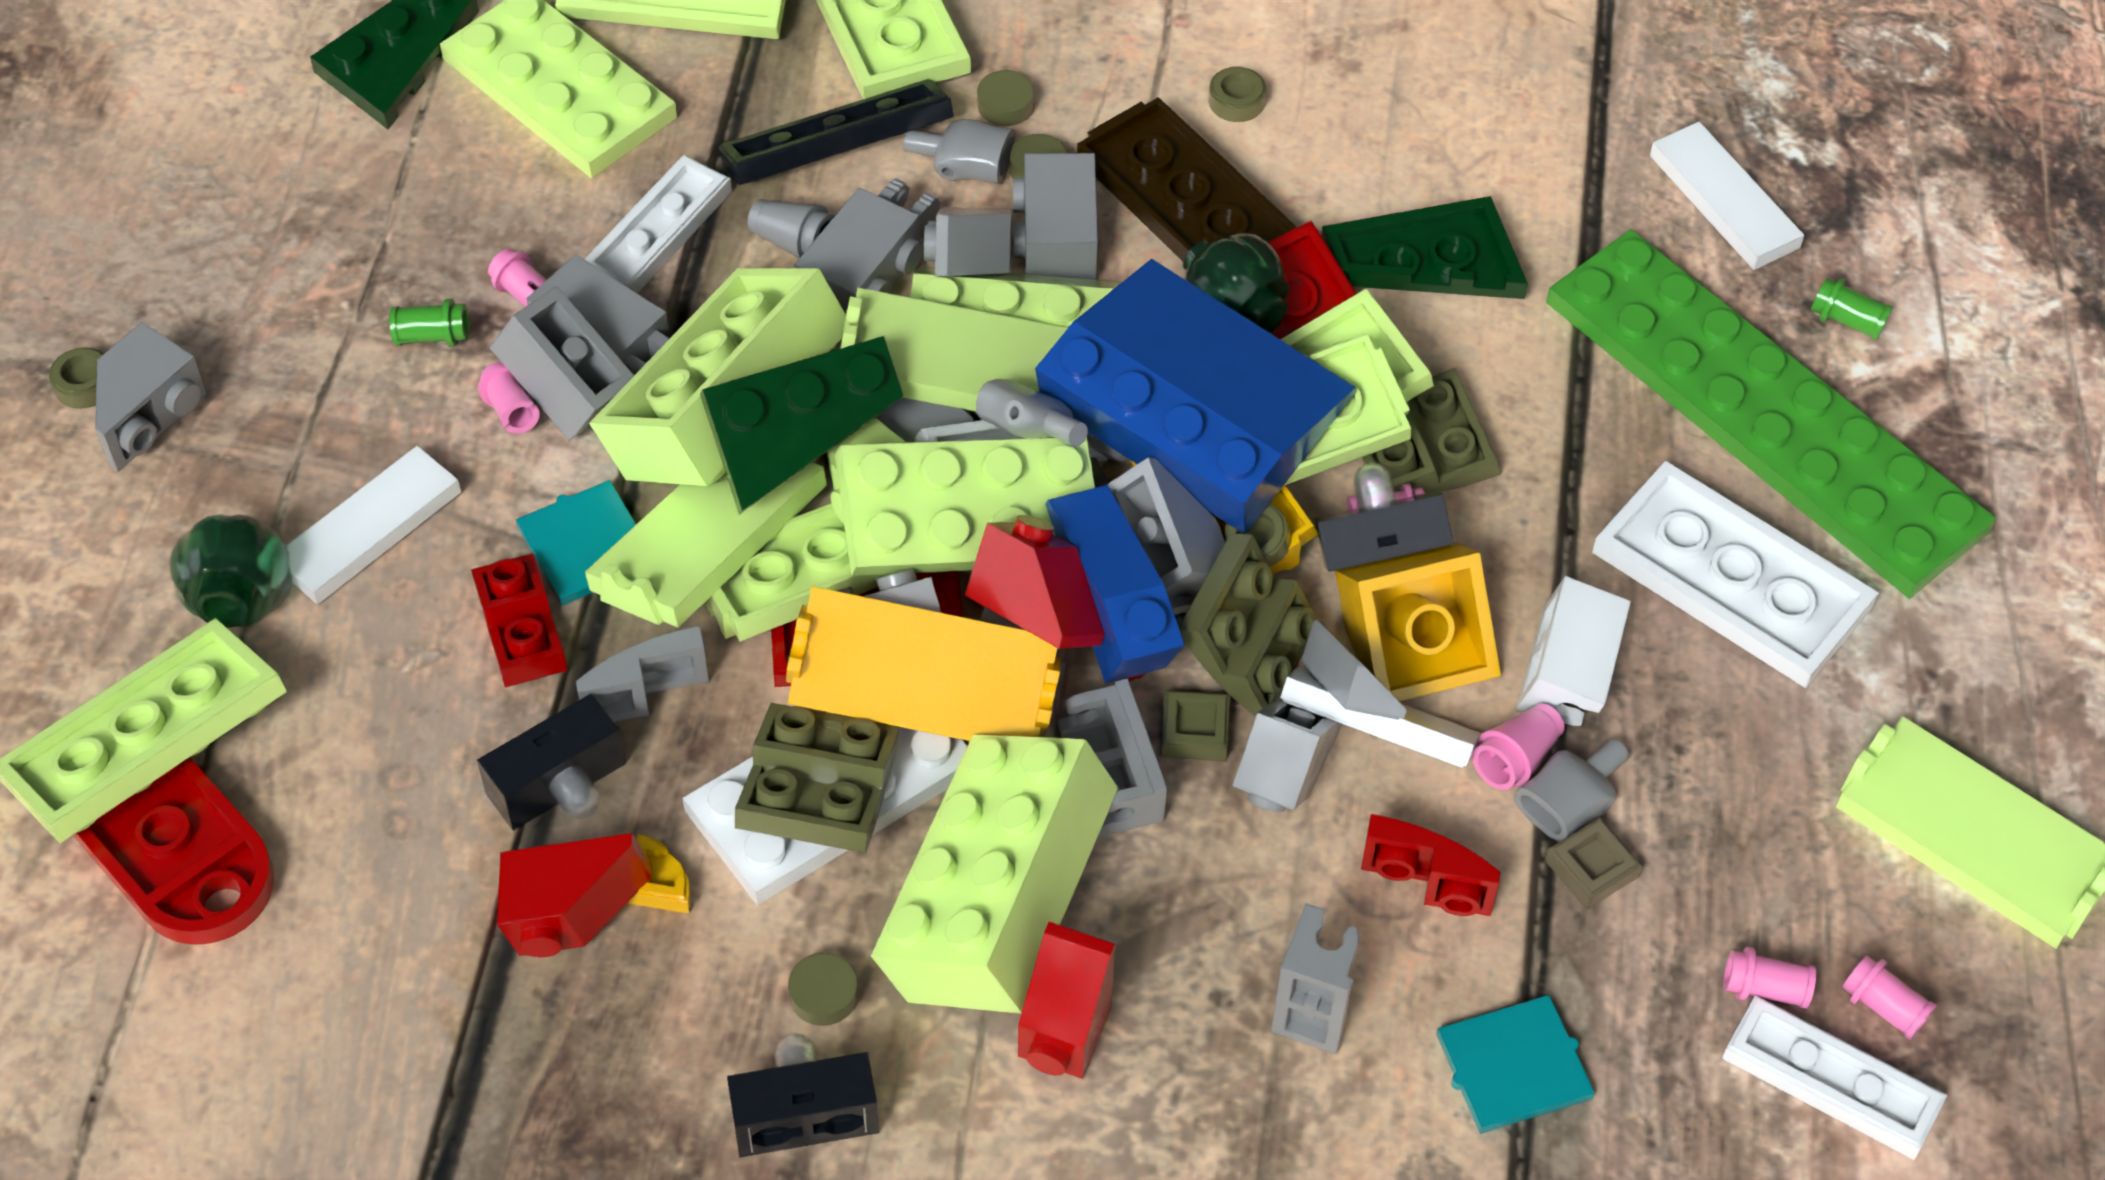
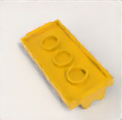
M812 586L808 606L802 604L795 627L794 640L786 673V682L791 683L787 704L868 719L874 722L967 741L971 740L972 735L1039 737V734H1046L1050 723L1055 691L1060 675L1061 658L1056 657V647L1026 630Z

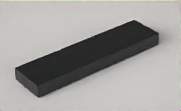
M926 79L721 144L718 148L722 165L739 185H743L952 118L954 114L951 98L932 80Z

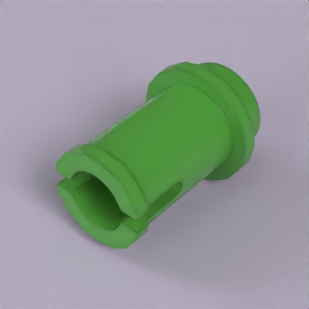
M1841 277L1837 282L1826 278L1811 307V311L1821 315L1819 321L1825 323L1829 318L1868 335L1871 339L1877 341L1891 314L1893 306L1885 305L1844 286L1846 280Z
M453 298L445 299L443 305L404 308L396 306L391 307L390 334L395 346L406 343L446 341L449 347L457 346L459 340H468L470 320L466 304H455Z

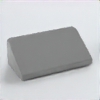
M1315 620L1301 659L1304 667L1345 710L1399 720V718L1404 719L1407 709L1319 620Z

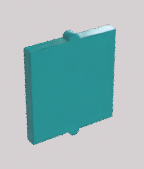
M610 480L570 497L564 494L559 495L556 503L515 519L518 530L531 553H533L535 560L561 606L593 593L589 589L585 571L636 525Z
M1549 995L1437 1029L1436 1035L1453 1071L1451 1086L1456 1090H1461L1480 1134L1592 1100L1595 1095L1576 1053L1579 1042L1576 1038L1568 1036Z

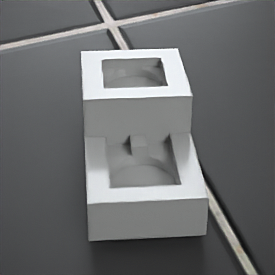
M700 625L651 638L611 656L576 681L579 700L592 694L612 721L615 722L648 716L647 693L709 682Z

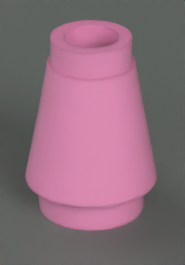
M1539 703L1532 709L1482 733L1472 756L1473 764L1480 777L1490 786L1499 790H1508L1511 787L1525 785L1558 737L1563 734L1565 725L1561 715L1552 706Z

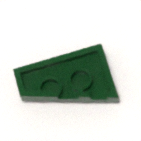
M392 0L311 55L313 71L388 130L398 118L397 107L408 93L415 95L425 82L424 72L436 57L442 56L440 43L470 24L479 12L477 0Z
M1491 196L1322 227L1321 237L1352 287L1525 299L1528 283Z
M884 336L702 389L700 396L739 515L903 397Z

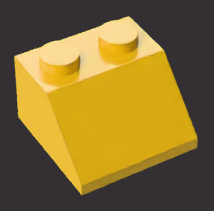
M1454 541V544L1335 570L1345 630L1356 657L1399 702L1501 676L1480 552Z

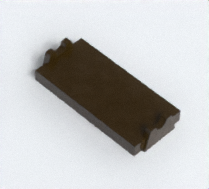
M1159 97L1147 104H1144L1142 101L1090 130L1087 132L1089 137L1077 143V153H1095V177L1198 277L1297 228L1294 223Z

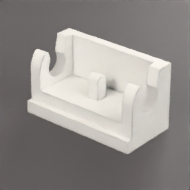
M1565 576L1543 607L1516 710L1525 712L1539 703L1548 704L1561 715L1565 724L1572 726L1582 725L1584 712L1577 708L1568 707L1563 703H1571L1580 709L1599 713L1606 703L1631 601Z

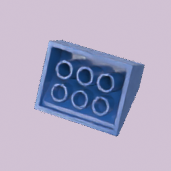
M1150 259L1074 320L1035 368L1039 392L1065 402L1072 410L1073 418L1087 426L1088 433L1136 464H1139L1148 457L1156 458L1209 512L1243 534L1249 531L1356 393L1355 386L1153 259Z

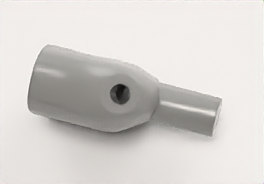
M964 118L953 121L946 128L943 135L918 130L906 132L903 149L905 152L934 157L933 165L935 171L944 179L954 181L977 180L1001 184L1010 164V150L1015 143V133L1012 128L989 125L978 120Z
M994 379L985 383L978 393L976 412L979 417L1012 435L1027 439H1043L1053 436L1073 447L1080 446L1087 437V426L1073 418L1072 410L1065 402L1033 390L1020 382L1008 379Z
M1611 739L1587 760L1568 750L1557 751L1543 765L1535 777L1516 791L1514 796L1515 802L1525 817L1552 839L1561 842L1574 834L1588 821L1602 816L1612 806L1616 799V790L1606 778L1628 760V750L1620 741Z

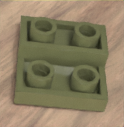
M1455 368L1432 376L1434 386L1406 402L1410 409L1406 415L1411 427L1410 440L1362 457L1377 494L1401 491V485L1407 483L1411 485L1412 489L1422 487L1424 493L1433 491L1444 492L1500 475L1497 459Z
M1231 533L1181 622L1179 630L1189 649L1212 678L1241 706L1256 717L1257 712L1282 694L1286 679L1299 662L1313 622L1317 618L1297 580L1274 577L1253 535Z
M770 703L753 744V766L735 807V828L866 853L889 780L900 727L873 722L863 718H852L809 710L799 706Z

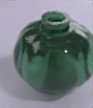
M1235 233L1215 239L1210 243L1208 241H1201L1187 253L1183 261V268L1186 270L1184 279L1269 333H1272L1283 321L1288 310V303L1285 299L1289 294L1290 280L1283 259L1268 242L1254 234Z
M219 514L201 519L193 525L191 530L179 538L171 552L169 571L174 582L175 594L182 606L191 614L200 617L207 623L216 618L226 628L248 627L259 623L265 616L283 604L292 588L293 576L290 571L289 551L283 538L270 527L261 524L258 520L248 515ZM255 585H256V586L258 587V589H257L256 593H255L254 596H253L254 588H255Z

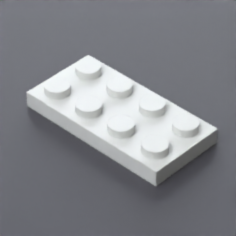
M1667 461L1656 470L1596 537L1592 550L1593 554L1804 688H1807L1873 608L1879 594L1873 588Z
M903 727L899 728V739L889 780L872 835L948 789L967 748L962 739ZM752 756L683 797V804L686 814L758 906L848 850L736 829L735 807L753 766Z

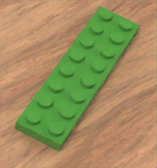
M1632 229L1628 230L1549 288L1546 301L1549 306L1908 599L1912 598L1991 532L1996 521L1995 516Z

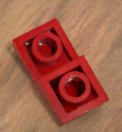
M533 553L512 559H502L493 564L471 569L505 688L568 671L564 651L550 612L546 591Z
M1375 814L1370 815L1361 870L1376 872L1380 876L1393 881H1407L1410 879L1427 881L1424 905L1440 907L1449 914L1457 916H1471L1474 914L1491 916L1500 880V871L1468 848L1443 835L1398 819Z

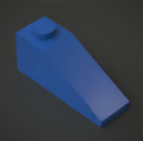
M1108 485L1048 499L1045 505L1051 523L1054 526L1055 535L1077 547L1105 633L1101 646H1093L1105 684L1166 668L1185 644L1164 583Z

